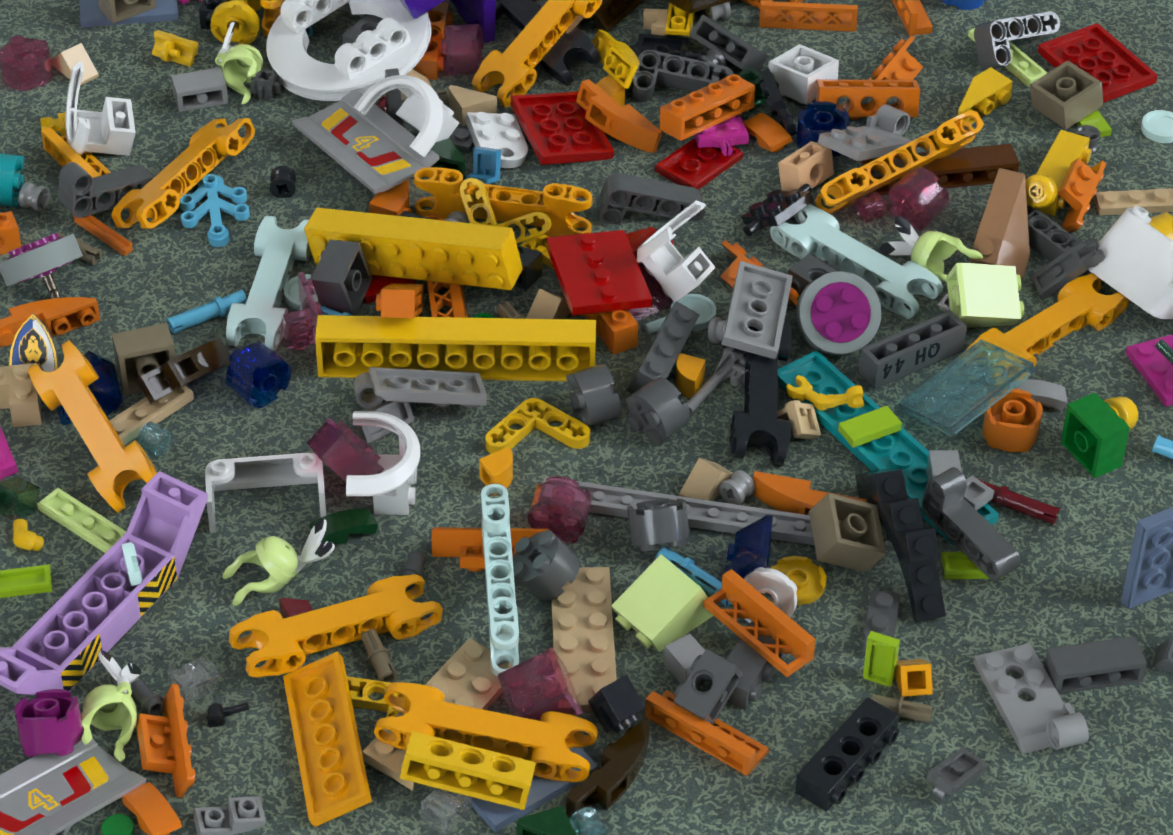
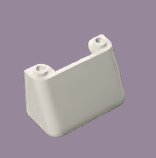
M1139 206L1127 208L1098 242L1099 247L1097 249L1103 251L1105 255L1104 261L1100 262L1096 267L1088 268V270L1150 315L1160 319H1173V288L1168 286L1173 280V241L1149 225L1151 218L1148 216L1149 212Z

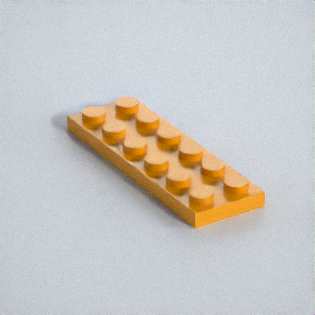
M337 651L283 676L308 818L314 827L372 802L344 660Z

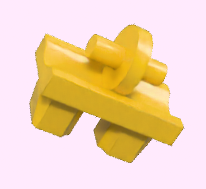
M160 30L154 31L155 44L152 55L160 57L162 61H172L188 67L194 64V56L198 54V42Z

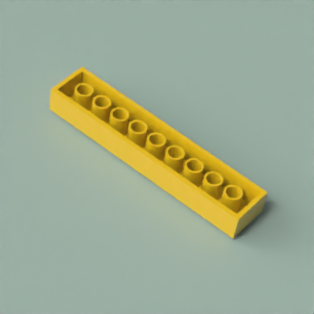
M318 315L315 335L318 377L356 378L362 373L369 372V367L473 372L479 373L482 380L567 381L566 375L595 366L596 320L456 317L386 318L381 316Z

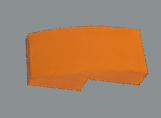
M762 112L743 122L748 134L757 138L759 147L770 152L780 151L785 145L793 141L789 133L779 123Z
M150 782L142 784L121 797L123 805L137 816L139 828L147 835H169L172 831L182 828L181 821L170 804Z

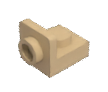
M644 9V29L651 30V35L667 36L665 34L668 10Z
M794 400L786 403L783 409L777 411V418L791 421V430L794 438L816 439L821 436L813 404Z

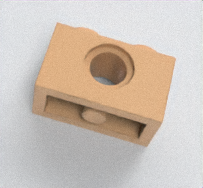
M812 141L778 162L781 190L783 191L799 189L804 184H809L811 188H814L834 175L832 150Z

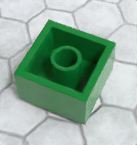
M1092 393L1067 404L1061 444L1094 478H1097L1122 467L1130 427L1124 419H1121L1110 408L1107 402L1103 401L1096 393Z

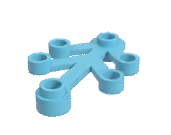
M214 174L206 175L198 182V189L194 193L185 194L180 198V209L186 211L181 214L182 225L185 228H193L210 211L212 226L207 233L209 244L214 247L227 245L230 241L229 232L222 225L220 210L234 216L236 220H247L250 217L249 206L242 204L247 201L246 189L243 187L232 189L224 185L222 177ZM221 194L223 196L231 198L232 202L237 205L231 204L223 199L218 198V195ZM205 196L208 197L197 209L191 211L195 208V204Z

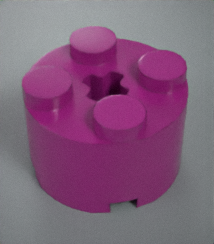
M63 689L36 692L37 698L28 701L27 697H25L15 705L14 712L20 744L26 756L33 757L39 754L50 753L65 756L74 751L73 746L82 739L83 724L77 696L71 697L70 691Z

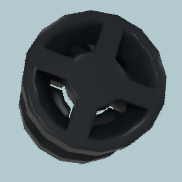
M287 166L274 168L270 174L271 194L276 198L293 196L296 190L295 171Z

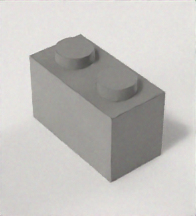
M221 67L171 75L173 95L179 112L228 104L227 85Z

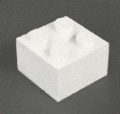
M801 44L769 61L768 68L779 83L778 90L780 94L797 100L801 104L807 105L816 99L817 79H838L839 60Z

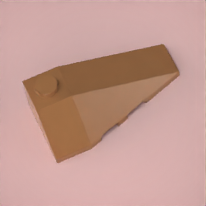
M999 168L973 245V250L979 251L983 259L970 258V263L1016 266V275H1020L1021 279L1024 278L1030 257L1025 174Z

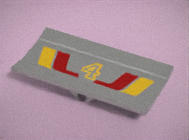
M357 89L352 90L342 100L309 117L305 116L292 120L293 126L374 194L395 187L414 177V174L419 169L431 167L439 160V155L432 149H430L425 157L414 151L410 145L416 137L377 105L373 104L366 115L353 108L363 95Z
M93 738L87 745L81 739L80 742L73 746L74 751L65 756H58L55 753L39 754L0 774V835H56L57 833L67 835L73 824L145 784L146 778L134 771L128 770L99 747Z

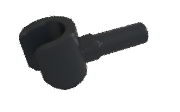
M218 703L211 704L208 708V726L210 728L223 726L225 724V716L249 710L248 703L224 708Z

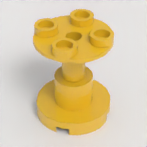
M230 0L218 5L213 11L210 25L211 32L215 38L224 43L231 22H235L230 42H238V45L252 43L256 39L260 28L259 16L255 12L262 8L260 0Z

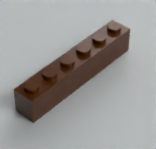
M1012 144L961 148L944 158L936 159L866 196L994 184L999 168L1018 172L1019 161ZM926 152L917 153L920 156H927ZM878 158L862 160L861 167ZM893 159V163L896 167H904V163L902 160ZM870 171L873 178L882 179L879 171Z

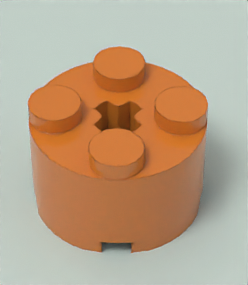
M1016 388L1002 389L998 395L993 396L992 394L986 401L982 433L987 445L991 448L1007 452H1028L1031 450V447L1038 440L1043 413L1042 404L1039 400L1037 403L1032 399V394Z

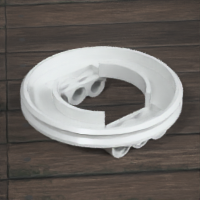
M285 0L281 5V14L275 20L268 34L266 52L274 76H279L281 85L289 91L313 100L340 101L352 90L357 89L364 94L373 84L385 78L386 69L398 68L400 75L408 74L418 64L428 48L431 38V23L428 12L417 19H413L400 0ZM348 2L352 15L369 14L383 18L373 31L366 30L358 36L356 42L340 46L335 54V64L317 61L307 54V47L310 41L306 28Z

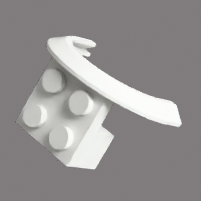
M78 62L72 68L66 101L65 129L68 145L79 155L86 151L90 153L130 156L136 133L131 99L106 97L102 112L77 110L79 89L83 75L82 62Z
M395 75L373 84L353 108L366 115L382 95L391 90L399 89L408 98L396 112V115L419 132L410 147L423 157L427 155L435 142L448 139L459 124L452 117L455 112L444 105V102L439 99L433 88L419 78L409 75Z
M697 200L667 222L637 249V262L644 263L646 271L656 278L663 292L668 297H671L674 302L680 300L699 286L716 268L700 247L683 258L671 243V240L676 236L675 233H672L706 206L705 203Z
M354 411L353 425L378 426L396 433L399 436V455L377 454L374 475H347L346 496H373L374 515H409L410 505H415L416 489L411 487V484H417V466L420 461L418 437L407 423L393 415L382 412Z

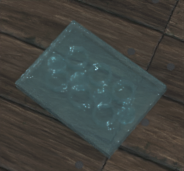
M980 339L901 400L899 406L906 414L953 437L1035 373L1036 370L1032 362Z

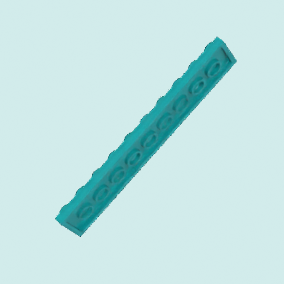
M817 350L778 369V385L785 392H787L786 386L788 384L793 387H799L796 385V377L798 375L805 377L813 386V391L818 394H844L848 388L855 386L852 381ZM864 392V406L860 408H851L848 404H843L820 411L814 406L817 421L871 471L903 469L907 497L919 499L922 518L935 528L950 544L955 546L923 511L922 500L928 482L926 470L929 451L902 427L898 432L852 448L838 431L839 423L880 408ZM807 399L801 401V403L813 404ZM987 503L977 510L991 525L998 522L999 514Z

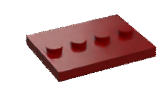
M1098 23L1038 45V53L1054 68H1057L1066 61H1070L1101 81L1103 103L1157 82L1158 75Z
M579 91L511 96L510 105L541 165L600 161L613 158L614 150L604 131L585 118L587 111L576 102Z
M624 230L546 238L545 246L572 316L652 306V296Z

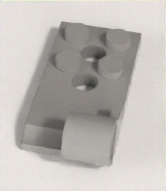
M885 104L879 108L876 115L868 116L866 126L847 127L844 130L832 129L831 132L821 133L818 144L856 161L882 157L912 141L902 136L909 127L910 116L904 111Z
M740 261L722 345L776 359L793 276ZM752 307H757L763 312H757ZM749 326L755 327V328H757L759 331H753V330L749 329L748 327H749Z
M369 367V372L358 375L353 383L356 400L365 409H371L382 404L383 399L385 401L434 403L442 407L449 406L450 404H459L467 408H475L478 405L486 406L487 393L480 374L473 372ZM366 388H373L374 390L369 394L362 393Z
M1031 643L974 656L973 663L1022 754L1049 747L1058 750L1088 742L1089 732L1085 718L1080 712L1075 713L1070 702L1064 703ZM1014 671L1022 677L1014 679L1011 676H1007L1006 673ZM1021 694L1031 695L1034 698V700L1023 701L1018 696Z

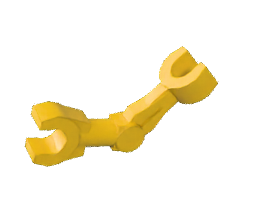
M798 375L796 377V385L799 387H793L790 384L786 386L789 397L801 401L807 399L820 411L843 404H848L851 408L864 406V394L862 386L859 385L848 388L844 394H818L813 391V386L805 377Z

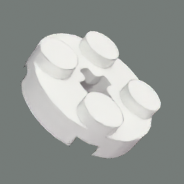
M758 567L746 575L745 581L760 593L765 594L767 592L771 594V597L774 599L772 603L787 616H792L797 606V586L792 580L778 570Z

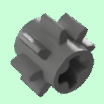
M260 70L256 73L255 77H251V94H257L259 99H272L276 94L281 93V79L279 76L274 77L272 71Z

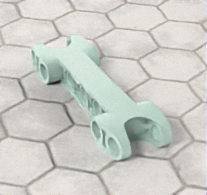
M807 205L794 215L799 224L795 225L784 222L779 226H772L770 229L772 240L794 256L803 259L808 254H812L822 261H828L829 265L840 271L860 276L873 287L881 306L907 319H911L919 312V304L913 295H924L930 299H935L942 294V283L932 272L913 261H907L902 266L839 231L840 227L836 218L813 205ZM904 303L910 307L911 311L905 307Z
M265 216L262 220L254 242V254L262 258L246 304L232 303L226 327L227 346L236 347L240 339L245 335L260 334L265 337L266 350H277L288 324V309L278 308L284 295L282 290L290 277L288 272L292 271L295 260L308 261L311 254L304 227L309 220L304 219L299 226L293 229L279 228L275 216Z
M490 484L481 491L491 670L499 678H511L519 671V626L513 571L508 491L504 486ZM492 493H498L501 495V497L490 498L488 497V495ZM508 662L513 666L508 669H502L497 665Z

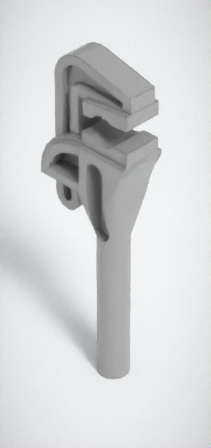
M732 347L724 349L722 358L713 375L687 402L690 415L721 382L730 379L732 386H738L742 381H745V354L732 352Z

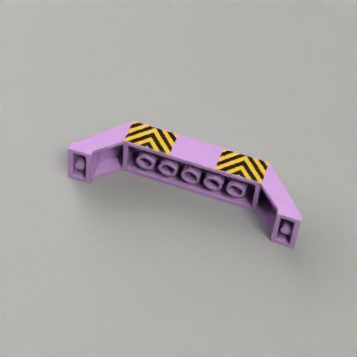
M159 471L141 489L142 495L127 532L12 647H0V685L16 694L36 695V692L49 689L70 691L100 660L98 656L99 651L108 652L177 581L207 503V493ZM130 542L135 546L137 562L142 576L141 584L131 586L121 545Z

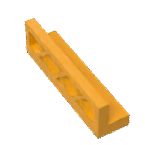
M50 126L41 130L44 150L62 167L70 162H75L92 178L111 173L90 152L84 151L82 155H79L66 143V134L59 136Z

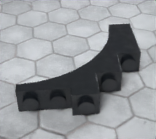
M881 469L855 474L859 498L867 499V503L877 505L879 519L892 542L901 566L915 622L946 617L936 558L940 557L935 528L923 527L919 499L907 497L903 469Z

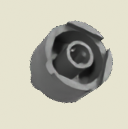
M606 364L592 366L566 375L568 386L574 392V394L570 395V401L575 411L581 410L579 419L582 423L591 427L622 415L620 398L618 393L614 391L612 384L615 383Z
M662 377L649 381L626 399L630 413L628 417L629 424L636 431L644 430L650 442L656 446L684 427L690 421L691 415L687 403L681 404L678 396L681 394L679 390Z
M669 498L636 503L637 509H634L631 505L627 507L631 543L640 546L641 551L658 549V544L669 543L671 547L687 544L686 538L690 536L686 500L677 498V504H670Z
M551 530L537 533L530 538L523 537L515 546L516 553L513 557L514 579L539 600L549 601L557 598L564 592L562 587L568 581L572 584L577 577L580 568L579 558Z

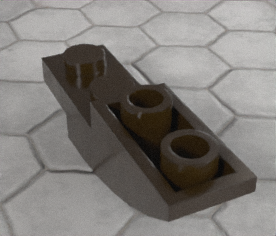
M218 338L167 361L162 366L140 376L136 380L149 403L152 404L233 363L234 360L221 338Z
M645 718L636 726L629 727L620 739L615 743L608 744L601 754V768H596L587 780L579 786H574L566 796L567 816L576 821L596 804H599L607 811L627 791L639 773L647 753L650 730L649 720Z

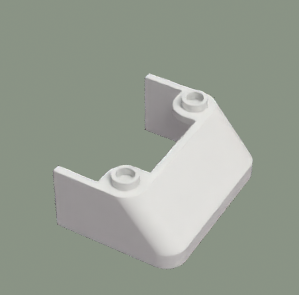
M296 453L219 459L210 462L205 468L206 493L208 495L206 504L210 533H216L214 491L318 483L321 517L326 516L322 459L317 454Z

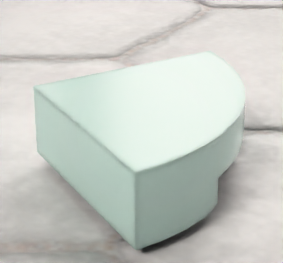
M132 542L121 544L131 586L141 584L142 576L137 562L135 546Z

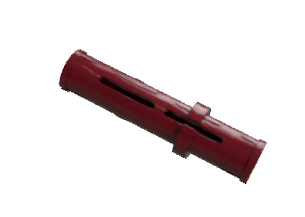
M978 479L994 490L993 499L990 502L995 503V507L1001 508L1004 506L1051 523V525L1055 524L1058 518L1056 515L1060 511L1059 507H1054L1012 492L1007 486L999 487Z

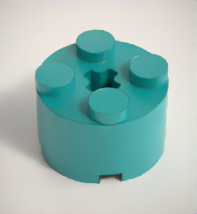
M0 153V206L19 208V192L17 190H21L24 184V175L20 174V171H23L24 156Z

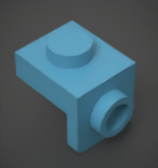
M479 146L473 148V173L466 175V179L476 178L484 184L499 181L501 150Z

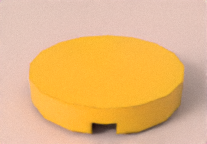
M784 557L778 560L776 565H772L771 569L782 572L796 584L797 605L810 604L819 599L826 588L827 576L824 569L820 565L813 564V560L807 557Z

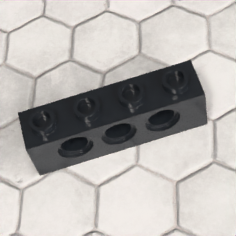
M867 697L799 771L796 777L795 793L826 812L834 803L840 804L847 793V788L852 783L854 785L858 784L864 775L865 768L869 764L874 765L879 760L882 749L887 744L891 746L896 741L899 735V729L897 728L899 715Z

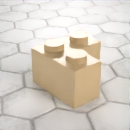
M35 363L0 367V409L10 408L13 427L42 424L41 397L33 386L28 373V368Z

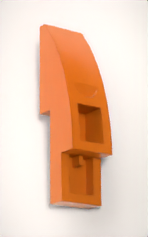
M591 80L581 81L576 102L587 111L585 118L589 122L630 146L650 153L657 151L662 135L660 129L630 104L619 105Z
M64 297L40 300L9 308V317L0 319V347L9 346L13 343L19 328L32 314H35L44 323L52 337L63 335L82 326L91 325L100 320L98 301L96 298Z
M754 471L753 481L756 486L753 495L777 511L809 515V511L828 494V492L811 490V481L757 471ZM840 495V496H843V497H847V498H851V499H855V500L867 502V499H862V498H857V497H851V496Z

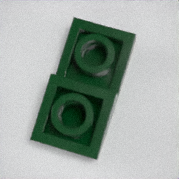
M357 508L326 515L311 522L309 526L310 530H312L313 526L320 519H325L327 522L326 531L321 542L328 541L333 544H346L349 534H376L378 522L367 508Z

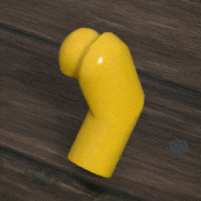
M16 519L13 522V541L15 546L28 551L31 549L36 552L40 551L44 545L43 537L37 536L35 532L28 531L26 520Z

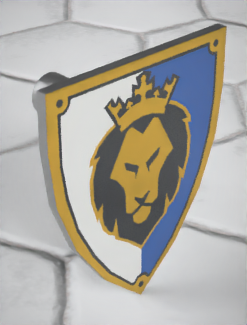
M32 314L21 325L14 337L10 349L9 366L36 363L43 371L52 372L59 368L55 343L44 323L35 314Z

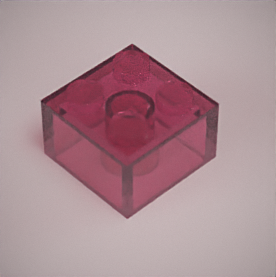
M329 418L307 442L319 459L345 482L347 475H374L384 470L378 462L381 457L342 420L337 424Z
M553 647L497 674L511 715L540 721L541 715L549 711L573 716L583 713L567 668Z

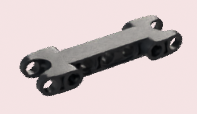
M496 0L495 20L505 14L522 31L541 8L533 0ZM576 27L568 34L564 32L540 60V64L553 78L568 86L574 82L569 72L570 67L574 63L587 61L590 64L596 65L602 59L588 36Z
M787 316L784 319L776 359L732 348V352L745 354L744 412L734 411L730 423L729 443L733 458L743 459L746 448L754 446L767 451L773 465L783 466L791 438V421L777 418L778 360L787 362L792 343V330L789 317ZM749 326V327H748L749 329H751V330H753V331H759V330H758L757 328H755V327H752V326Z

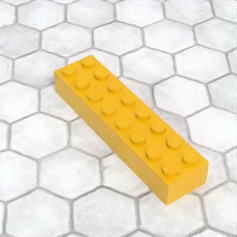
M316 208L304 227L316 267L320 261V255L325 250L329 240L360 243L371 275L512 290L523 269L513 228L327 208Z

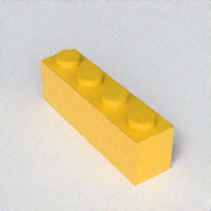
M1060 130L1036 173L1046 175L1055 182L1057 196L1050 206L1036 208L1037 210L1055 216L1059 208L1063 209L1065 207L1066 201L1058 194V191L1074 160L1079 158L1085 164H1088L1092 149L1088 148L1090 138Z

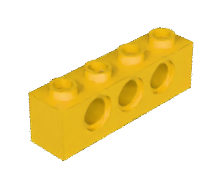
M412 731L399 779L524 810L536 762Z

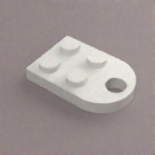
M467 112L465 122L475 147L500 149L501 168H516L524 163L528 153V146L515 114Z

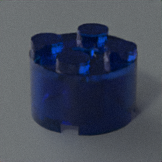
M813 102L808 104L807 109L804 111L801 109L798 114L796 142L798 147L802 148L811 141L818 143L821 133L831 132L832 129H847L849 127L847 111L843 109L842 112L836 108V104L831 102ZM832 150L833 157H838L842 155L841 153Z
M263 342L249 344L243 349H236L231 353L229 357L230 364L226 373V385L254 407H265L278 399L276 394L281 388L285 391L291 379L289 364Z

